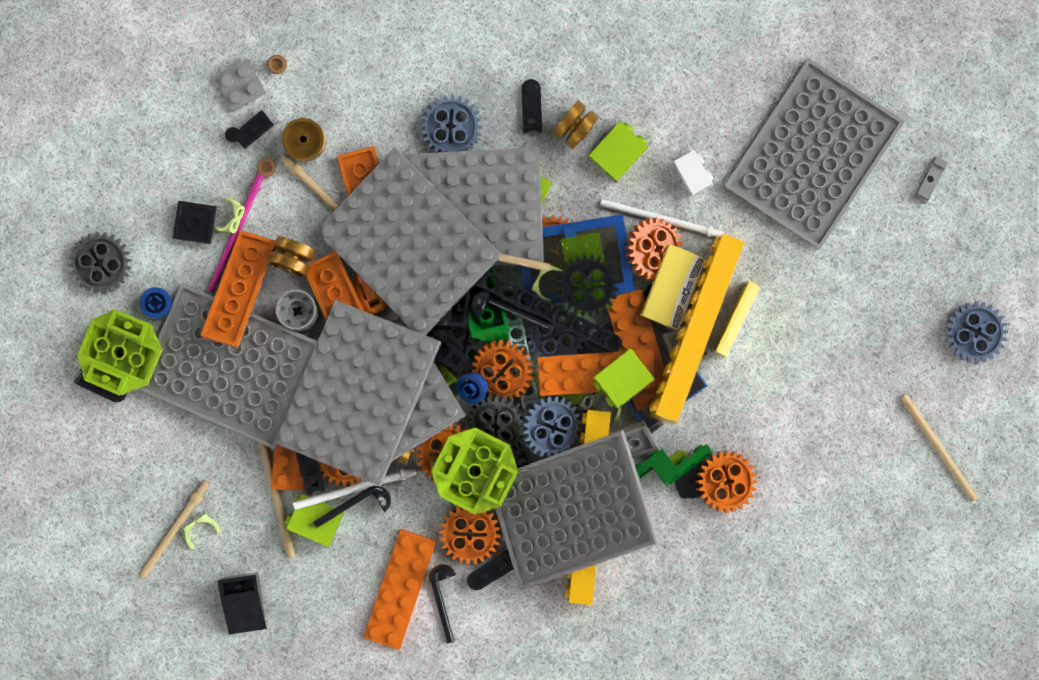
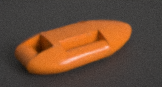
M355 272L354 288L365 312L374 315L385 310L387 304ZM380 301V304L370 307V304Z

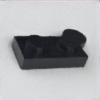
M261 110L240 127L239 130L235 127L228 128L225 132V137L232 143L238 141L244 149H247L270 130L274 124Z

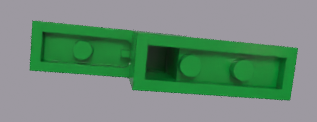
M707 444L704 446L700 445L693 450L694 453L691 456L683 457L678 461L679 465L675 466L663 449L655 450L649 455V459L645 462H638L635 468L639 480L654 470L665 486L668 487L713 454Z

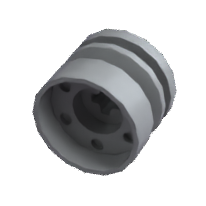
M290 290L279 297L276 304V315L284 327L298 333H303L316 325L319 318V308L315 300L307 292ZM300 308H302V309H301V312H302L303 314H302L301 316H300V315H297V316H296V313L294 312V310H295V309L300 310Z

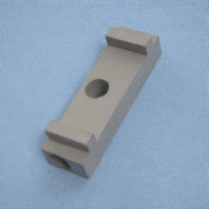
M935 157L914 198L920 199L924 203L930 200L948 162ZM928 176L932 177V182L927 181Z

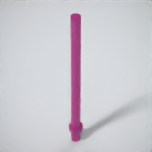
M260 174L256 175L253 184L251 183L249 186L251 189L243 205L245 210L238 229L235 233H231L207 288L211 292H214L256 194L261 190L260 185L264 176Z

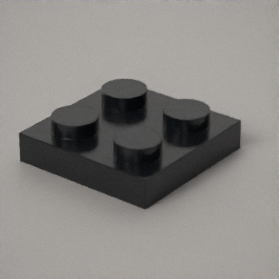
M178 200L172 238L211 244L217 206Z

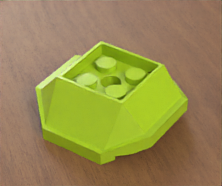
M113 309L91 320L77 357L85 381L117 395H123L149 384L163 349L151 324ZM120 348H123L124 355L120 358L118 356V350Z
M475 427L448 437L431 473L441 498L473 514H478L501 507L518 473V468L510 444ZM476 465L480 467L481 473L477 476L470 473L471 466Z

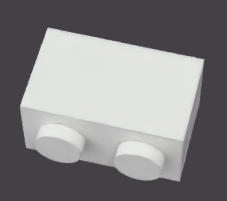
M694 150L673 162L691 196L712 185L711 180L714 179L709 169L705 170L702 163H704L701 154L699 152L696 153Z

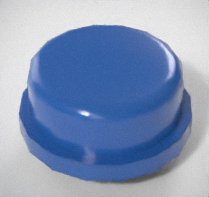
M149 288L143 292L140 298L141 310L150 318L158 319L164 317L171 309V297L162 288Z
M469 373L462 375L458 379L456 389L462 400L469 404H477L484 399L488 385L485 378L480 374Z

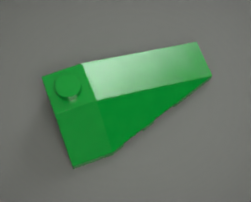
M492 266L487 271L493 273ZM488 278L485 282L488 288H494L497 284L494 278ZM473 285L470 288L467 315L471 336L489 343L493 340L496 342L501 339L508 340L509 324L505 310L487 303L480 318L473 314L471 300L475 294L484 291ZM490 294V296H492V297H494V298H496V299L501 300V298H499V297H497V296H495V295H493V294Z

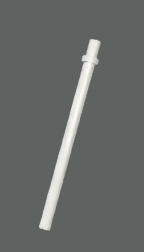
M604 199L601 200L600 207L645 219H665L666 222L672 223L671 226L702 233L709 238L711 236L719 237L724 233V231L713 229L712 226L705 227Z
M415 468L401 469L397 473L387 475L382 485L397 480L404 481L406 478L416 475ZM366 481L293 502L294 510L363 491L375 484Z

